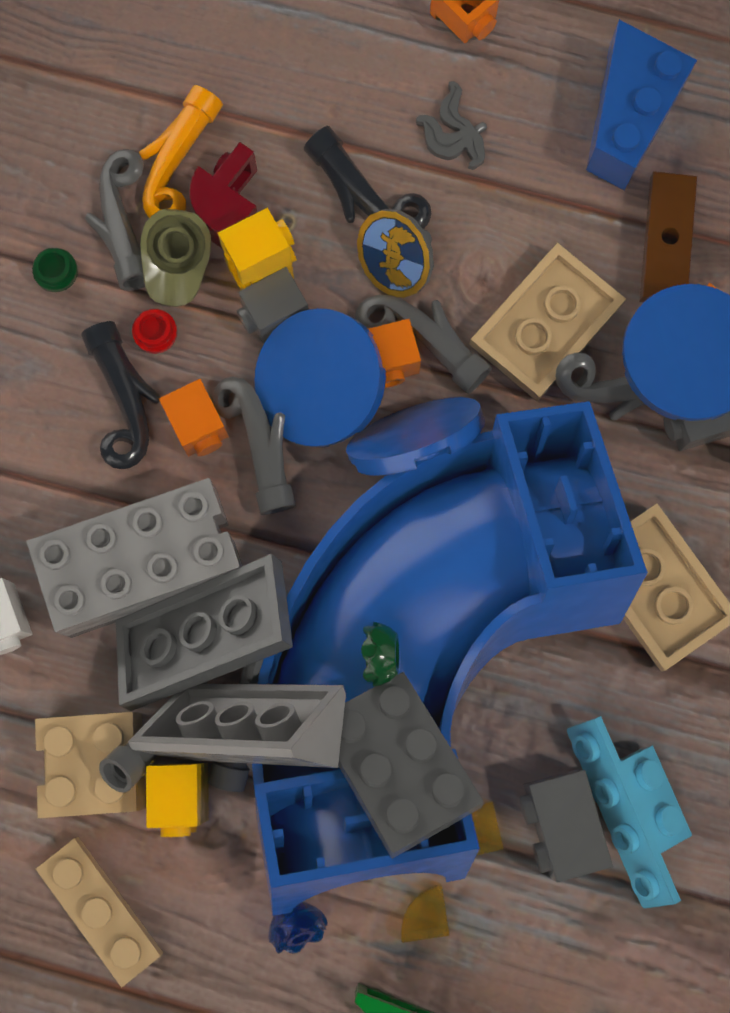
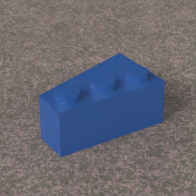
M618 20L608 49L599 108L586 168L588 172L622 190L626 189L684 88L697 60L622 20Z

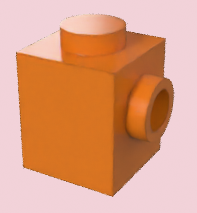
M410 318L368 329L373 335V339L379 349L382 366L386 370L385 388L400 385L405 382L404 377L419 374L421 358Z

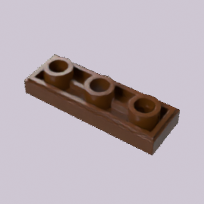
M653 171L650 177L639 302L644 303L648 298L663 289L689 284L697 176ZM662 238H668L672 244H666Z

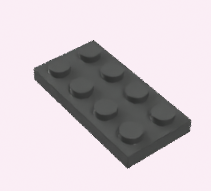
M269 554L116 620L119 706L130 711L136 710L292 648L282 561L273 554Z

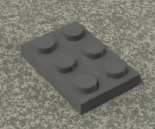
M404 672L398 674L390 682L381 686H375L345 702L338 766L392 859L482 808L483 799Z

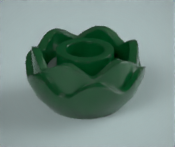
M373 622V626L363 627V633L367 637L361 647L362 656L366 661L363 678L367 682H373V686H381L390 682L399 673V638L397 632L389 626L380 622Z

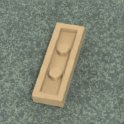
M79 837L71 840L36 868L38 874L121 988L163 954L158 944Z

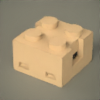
M122 712L35 719L36 751H44L45 785L37 786L38 818L133 812L146 808L145 775L128 792L122 793L112 789L103 780L99 771L100 762L116 747L125 746L143 727L142 713Z

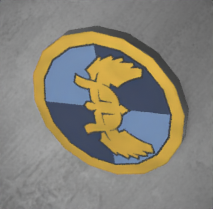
M383 209L369 215L360 226L357 238L358 258L365 275L376 288L388 295L405 298L420 292L430 281L434 267L433 249L431 246L432 237L413 217L401 210Z

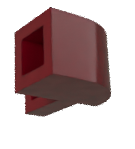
M241 142L238 143L231 153L226 152L219 158L214 167V175L198 166L190 183L189 193L193 211L205 222L210 231L211 241L220 248L222 246L218 232L257 213L256 205L240 195V192L257 172L254 151Z

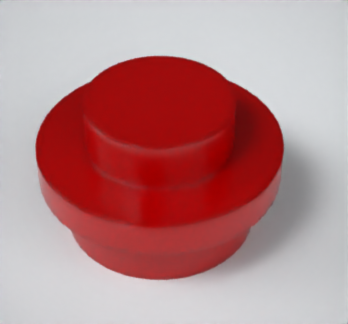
M149 309L137 316L132 326V336L137 346L151 354L167 351L175 343L178 334L177 325L173 317L160 309Z

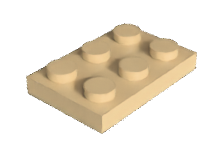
M557 243L471 338L469 345L538 402L556 381V369L561 360L567 355L581 353L621 308L626 298Z
M655 504L630 521L648 573L623 619L662 672L730 626V602L660 506Z

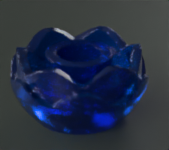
M301 902L291 913L273 916L269 926L268 940L275 947L278 954L283 950L295 954L300 952L307 942H320L323 938L324 930H327L328 922L323 912L316 906L307 902Z

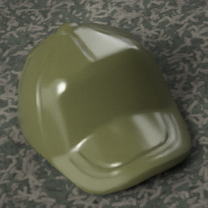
M177 209L159 210L145 222L141 235L140 250L145 288L149 297L161 305L169 307L184 306L195 298L200 289L211 252L210 231L205 222L194 212Z

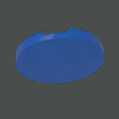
M700 284L672 286L648 298L637 309L628 323L623 336L622 348L625 367L624 374L636 396L656 413L673 420L701 421L713 420L730 412V295L726 292Z
M309 309L284 320L272 331L265 341L255 368V392L260 399L271 427L274 415L278 412L284 413L283 437L304 446L329 447L350 438L355 433H360L373 419L383 398L386 370L382 366L379 349L372 333L361 322L335 310Z
M452 397L428 401L392 413L367 426L349 441L346 452L350 462L356 466L357 471L361 474L379 476L417 469L416 461L434 457L442 452L444 448H446L448 454L459 451L481 433L485 425V419L479 402L471 398Z

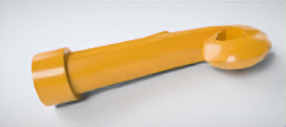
M192 86L183 102L184 108L177 118L155 141L139 151L142 160H147L158 153L146 180L142 196L143 209L149 218L159 210H162L159 208V203L164 200L173 201V204L168 209L186 210V199L183 194L176 189L166 186L208 123H213L223 106V103L216 95L201 86Z

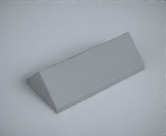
M199 684L174 694L128 743L131 750L178 760L338 768L346 692L343 685Z

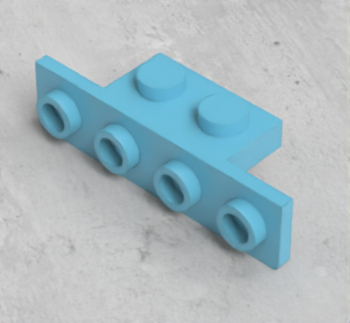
M601 716L569 727L567 734L572 743L574 754L578 758L582 769L586 771L593 798L599 806L611 834L612 842L620 855L630 878L632 889L637 895L641 906L646 909L678 903L681 899L661 853L691 837L692 833L653 745L642 748L620 759Z

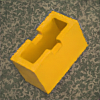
M268 207L218 232L221 246L225 252L224 257L227 267L240 290L284 267H287L294 279L292 263L297 261L291 247L295 244L294 239L284 220L281 219L275 222Z
M208 762L146 766L147 828H160V837H184L197 832V826L209 820Z

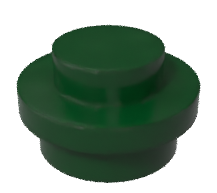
M48 248L37 255L33 263L32 273L35 281L42 289L49 292H62L70 288L76 281L78 266L74 257L68 251L61 248Z

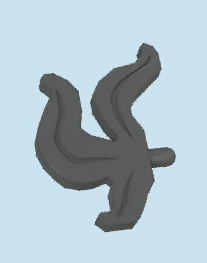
M450 81L448 85L450 93L443 99L439 113L442 123L457 132L444 133L437 120L429 115H419L416 118V125L424 127L425 142L431 154L443 160H452L460 156L463 151H467V155L472 160L469 162L468 169L474 170L484 163V141L480 133L487 129V124L481 122L474 127L468 119L459 115L458 106L462 88L458 83Z

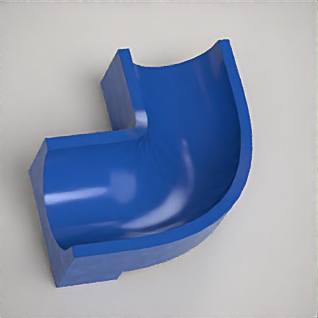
M590 401L497 414L492 431L480 433L471 443L459 451L448 454L446 448H444L442 452L434 457L416 461L417 469L384 476L361 495L328 530L305 562L287 595V605L293 647L263 659L258 684L343 685L346 692L345 702L375 687L373 682H367L363 678L366 661L362 656L361 647L367 639L363 633V627L373 626V622H380L389 626L398 634V674L405 673L451 747L452 718L460 699L479 671L503 649L527 639L620 624L648 572ZM456 748L452 749L458 759ZM252 764L256 816L272 916L291 913L301 902L325 891L379 877L431 873L444 876L446 882L465 879L480 849L472 814L392 859L339 766L338 768Z

